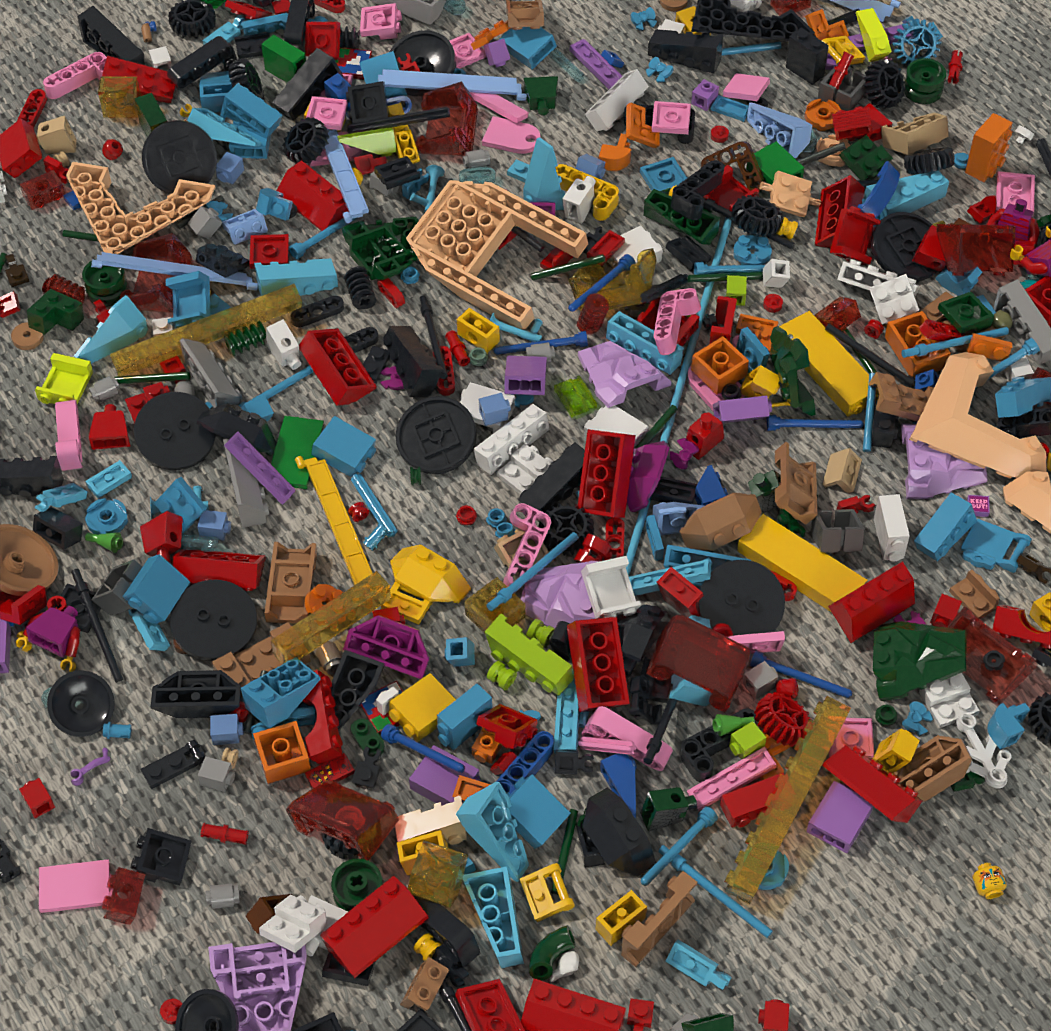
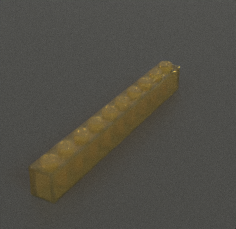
M295 284L111 353V362L117 376H125L182 354L179 341L182 338L202 342L206 345L224 338L223 335L227 337L228 332L235 334L236 329L242 331V327L246 326L249 328V325L252 323L257 325V321L263 323L302 308V300Z
M826 696L823 703L821 701L818 702L813 712L816 714L814 721L809 719L804 729L807 732L805 738H799L794 748L797 751L795 757L790 755L784 767L788 769L785 776L780 774L775 784V787L778 788L775 795L770 793L765 803L768 809L765 813L760 812L755 822L758 828L755 833L750 831L745 841V844L748 845L745 852L740 850L735 860V863L738 864L736 870L730 869L724 881L728 884L725 892L751 904L851 708L829 696Z

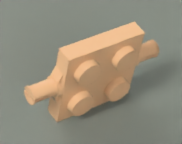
M777 171L772 185L763 181L760 184L759 189L770 192V203H775V207L780 208V211L805 217L808 205L819 207L821 204V200L811 197L812 181Z

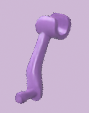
M107 748L102 749L103 757L92 760L80 770L73 769L70 772L72 777L79 776L71 780L72 785L78 786L82 784L85 773L111 760L108 756Z

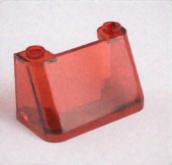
M462 81L424 93L423 102H421L423 111L448 107L450 109V117L428 121L426 138L423 135L418 136L415 142L417 150L422 154L465 156V152L473 151L478 108L474 98Z
M937 224L936 233L949 272H952V276H964V272H968L976 267H979L981 271L993 272L994 276H1005V272H1013L1014 260L1010 258V253L1015 245L1016 226Z
M173 233L136 243L132 257L192 265L193 263L191 253ZM139 270L133 293L130 290H124L120 295V299L125 295L128 296L138 310L173 313V289L166 286V279L175 276Z
M964 606L947 627L965 630L967 633L966 671L963 673L988 691L985 695L995 703L998 700L1003 702L1034 671L1038 664L1028 653L1023 654L1021 649L1016 648ZM996 650L1004 655L1005 662L1001 670L989 671L985 668L983 657L989 651Z
M676 615L671 618L658 637L646 674L658 680H667L672 674H675L711 692L709 703L714 708L725 713L731 705L748 665L751 652L746 646L686 616Z
M336 780L324 781L292 801L286 808V812L298 832L307 836L314 829L343 841L347 849H351V847L356 848L360 852L358 858L368 861L399 821L395 813V807L389 802H381L344 787Z

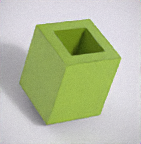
M727 275L726 297L736 298L737 306H745L747 276Z
M752 721L731 734L729 746L735 756H739L742 760L765 747L766 736Z

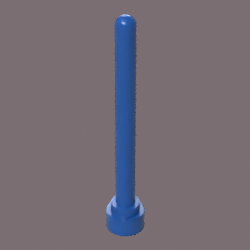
M629 254L621 257L617 267L569 305V311L574 312L621 272L630 271L636 266L634 258Z
M581 331L578 334H574L573 337L495 347L493 352L496 355L526 351V347H531L533 344L548 342L550 346L554 347L573 344L587 347L586 331Z
M776 415L768 416L766 422L767 431H776L780 427L862 428L864 426L861 420L780 419Z
M756 650L750 663L752 668L766 661L778 673L846 698L852 696L850 689L768 660L762 652Z
M387 724L381 732V738L390 744L398 742L458 773L465 771L463 764L402 735L400 729L392 724Z

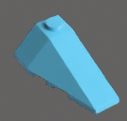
M192 108L187 121L203 128L211 139L250 146H261L262 142L244 131H236L237 126L225 122L226 119L206 108Z
M540 137L536 139L523 188L524 200L527 202L555 203V210H564L562 198L565 195V191L561 190L559 184L562 182V179L556 172L555 167L558 164L553 146Z
M125 295L108 311L109 317L104 323L100 322L97 325L98 330L95 335L86 339L74 355V358L88 360L92 364L136 342L139 338H143L148 331L146 318L131 299Z
M494 782L467 797L457 811L456 816L468 834L500 867L507 866L510 877L515 882H519L529 867V862L523 842L518 839L515 827L518 825L516 819H512L509 808L512 806L510 799L500 782Z

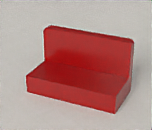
M555 247L540 262V267L546 270L567 264L574 256Z

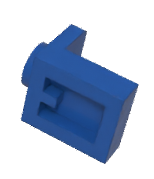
M934 369L917 374L915 376V389L924 391L928 386L935 387L939 375Z

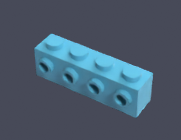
M620 311L608 321L606 339L645 359L669 375L681 365L684 347L677 344L673 353L661 355L654 340V330Z

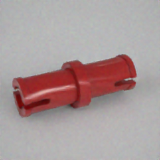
M954 50L951 53V62L948 64L949 75L947 81L951 83L953 78L954 84L959 82V74L963 67L961 64L963 53L960 51L959 56H957L958 50Z
M844 51L838 66L834 68L835 72L829 85L836 87L837 90L844 76L848 74L847 70L854 58L852 54Z
M456 331L447 332L445 338L450 345L451 353L455 355L460 366L468 365L470 358L465 351L464 343L460 341Z
M203 823L201 837L217 839L221 843L229 841L243 845L247 844L248 830L229 828V825L225 824L217 826Z

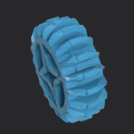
M915 19L914 23L912 20H908V26L905 23L902 24L904 30L897 29L900 35H894L893 38L898 39V42H893L892 45L898 46L893 52H900L896 58H903L902 64L908 61V66L916 59L930 58L931 56L933 58L937 57L934 51H940V48L936 47V44H941V41H936L940 34H934L937 28L931 29V22L926 25V20L924 19L921 23L919 19ZM919 28L913 37H906L910 31ZM924 30L929 35L930 44L924 41ZM909 41H919L921 44H924V46H916ZM904 43L910 46V56L904 50ZM921 49H928L923 56L915 58Z

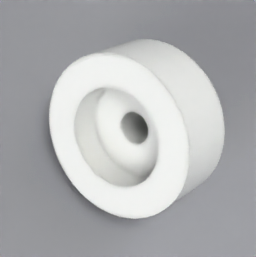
M1020 125L1015 130V133L1019 135L1016 142L1021 145L1025 139L1031 141L1034 133Z

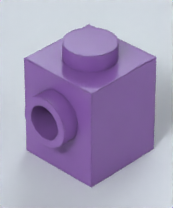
M504 38L483 46L490 66L495 65L497 68L506 65L505 61L510 60Z
M703 79L692 91L691 104L707 111L718 96L719 86Z

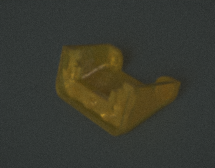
M654 249L641 251L637 256V264H632L630 271L621 272L582 304L579 310L582 313L591 314L641 304V293L652 288L656 266ZM595 264L579 268L568 280L575 300L608 274L603 266Z

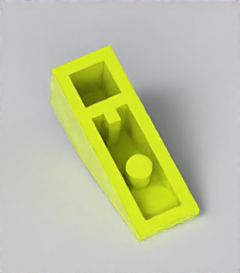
M874 9L856 11L868 61H877L888 56L892 52L889 40Z

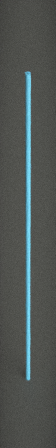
M727 217L724 220L711 266L720 265L732 220ZM706 282L700 302L701 310L697 313L700 317L699 328L690 337L671 405L676 406L677 409L714 282ZM676 413L664 425L660 441H665L667 444ZM651 497L648 499L647 507L639 510L626 556L629 564L626 570L628 577L646 520ZM590 711L580 712L579 727L584 728L586 726Z

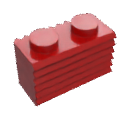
M859 106L854 110H839L832 114L837 141L873 133L868 107Z

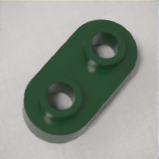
M367 719L355 720L351 725V735L360 749L364 751L365 747H369L370 757L376 755L377 749L381 751L382 755L385 749L384 741L372 723ZM365 727V729L359 730L358 728Z

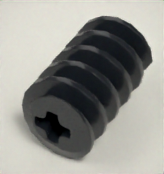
M340 26V48H344L346 45L347 48L351 49L353 45L354 49H358L360 30L356 32L355 27H353L351 32H349L348 26H346L345 30L342 31Z
M362 266L348 270L344 280L352 300V305L359 310L372 308L377 300L367 270Z

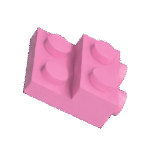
M396 3L362 8L361 37L379 35L380 40L397 38L398 33H401V25L398 21H402V14L397 9Z

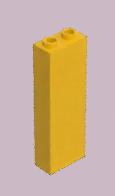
M808 311L779 326L787 332V335H793L792 340L800 339L808 349L810 366L804 368V370L845 415L849 417L852 414L857 415L862 412L867 405L869 374L837 339L825 330L823 324ZM876 388L875 403L880 395L878 388Z
M765 514L760 516L752 531L742 536L738 541L737 552L792 581L796 585L797 591L830 612L829 605L868 581L828 554L820 552L817 547Z

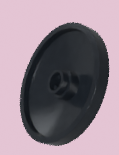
M421 30L412 32L398 40L389 51H393L396 60L400 57L401 61L407 60L406 53H408L412 62H416L420 72L453 74L456 68V54L453 46L445 36L434 31ZM405 88L409 96H426L438 91Z

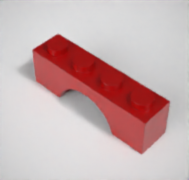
M1008 605L997 606L992 631L998 632L999 637L1011 639L1014 636L1020 638V642L1032 644L1035 641L1039 642L1041 647L1051 649V631L1044 632L1034 628L1028 622L1024 609Z
M315 670L314 672L320 676V681L303 699V702L309 706H315L317 720L312 731L305 737L308 758L318 764H322L343 755L341 748L343 742L338 732L339 721L335 715V700L331 694L332 682L329 676L319 670Z

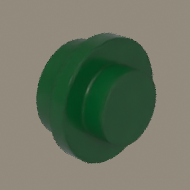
M885 704L877 708L875 719L883 726H891L897 720V712L893 706Z

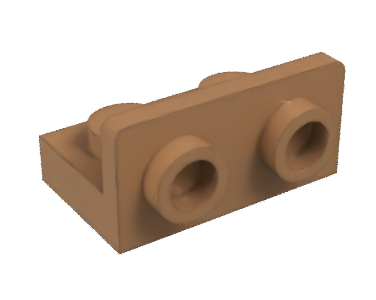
M972 569L968 571L965 579L950 587L949 590L957 600L962 601L961 605L977 621L994 611L1000 600L997 592L991 589L984 582L983 578Z
M428 957L420 965L400 1005L409 1009L415 1004L427 1011L449 971L448 968Z

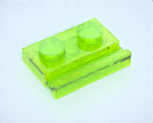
M580 375L574 380L571 378L554 385L556 394L571 418L590 409L597 408V402Z

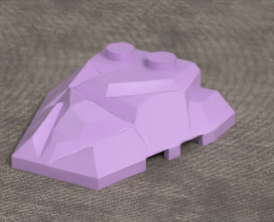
M612 341L578 351L579 360L584 370L590 375L589 381L591 384L594 383L596 396L608 408L624 403L626 392L629 389L648 383L657 391L672 384L650 362Z
M916 424L901 425L902 444H906L908 476L905 480L906 499L933 498L934 495L951 493L955 489H965L988 481L986 467L981 468L955 458L948 453H942L929 448L928 444L922 441H911L909 438Z
M598 561L543 568L525 583L518 611L533 620L539 619L546 626L550 625L554 628L559 621L572 623L576 620L595 619L581 570L587 564Z
M274 942L234 948L232 943L208 947L210 969L220 991L231 999L236 1008L239 1021L238 1031H291L307 960L306 945L296 953Z

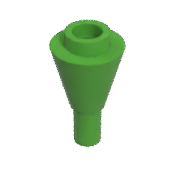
M86 533L85 535L86 541L95 542L113 553H117L123 546V538L120 533L98 535Z
M716 714L712 725L713 730L719 736L744 727L752 721L755 723L754 717L740 718Z

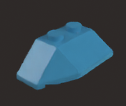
M667 544L664 567L670 568L709 559L712 572L716 567L729 561L751 560ZM695 582L692 584L696 586L699 590H701L703 582Z

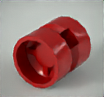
M587 534L582 543L584 548L579 549L574 561L576 563L600 562L602 558L607 557L612 546L597 536ZM589 552L592 553V554H594V555H595V558L592 557V556H590V555H588Z

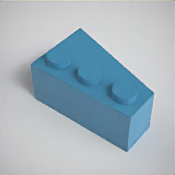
M239 83L225 95L220 116L224 119L226 117L234 120L233 123L238 126L240 124L248 127V131L266 139L280 125L282 114L277 109L269 106L263 99L255 96Z
M1051 377L1036 379L1012 378V381L1007 382V385L1001 387L995 393L998 418L1020 416L1032 411L1033 405L1037 404V407H1041L1043 402H1051Z
M951 492L914 540L916 548L938 562L977 522L972 504Z

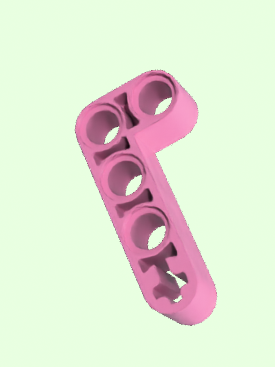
M94 52L46 77L43 80L46 96L49 99H57L96 78L101 81L107 57L101 52Z
M693 288L668 291L660 297L654 340L661 355H669L675 351L681 316L696 314L701 310L697 292Z
M77 401L56 402L58 442L55 445L61 470L83 468L81 464L83 461Z
M524 503L516 505L509 517L512 525L525 531L504 577L503 583L505 588L513 583V576L516 572H519L518 579L532 567L551 525V519L546 513ZM516 512H522L525 515V519L518 518ZM535 521H541L544 524V528L537 527ZM527 539L534 540L536 546H530L527 543ZM518 558H525L528 564L522 565Z
M603 706L598 707L593 712L581 733L585 737L633 741L636 745V750L630 756L658 771L664 770L673 752V749L661 740V749L656 753L652 764L644 763L647 744L650 738H653V735Z

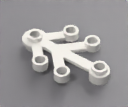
M961 713L956 722L959 731L966 733L974 748L966 746L971 757L981 762L984 766H979L971 761L966 773L972 771L984 777L987 784L996 789L1003 788L1007 783V773L1004 769L1012 758L1011 753L1004 749L1000 750L996 756L998 763L995 767L991 758L997 745L988 734L986 738L987 745L984 748L973 729L976 725V718L970 713Z

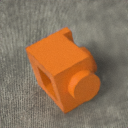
M483 727L471 747L472 756L481 763L488 762L492 764L502 745L494 741L495 732H488Z

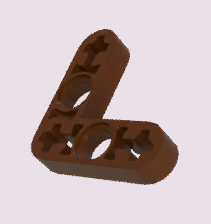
M746 141L730 145L706 156L701 161V168L709 163V161L714 160L722 162L725 166L737 162L747 188L750 191L755 188L759 192L763 191L759 189L760 185L753 187L755 182L759 181L761 184L765 180L752 147ZM741 147L746 148L744 153H734V151L741 149ZM724 152L730 154L729 162L723 161L722 155ZM747 162L753 164L752 172L746 171L745 164ZM756 173L757 176L749 178L750 175H754Z

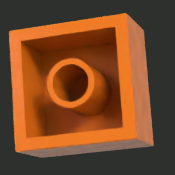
M722 336L693 354L691 370L717 395L722 392L727 384H735L747 375L749 360Z
M297 721L253 733L267 784L311 770Z

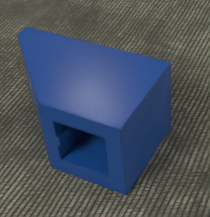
M712 465L707 466L696 486L695 500L698 505L706 506L728 495L726 488H722L720 484L719 473L714 471Z

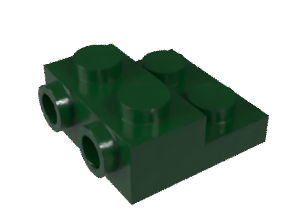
M867 135L839 154L841 159L860 180H873L877 177L885 162L893 160L892 156L882 145L877 147Z
M971 291L940 302L938 305V310L960 333L969 330L977 333L991 327L994 319L992 312Z

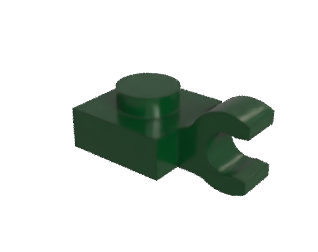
M779 508L777 516L779 524L783 527L785 526L791 532L799 533L802 537H805V528L789 512Z

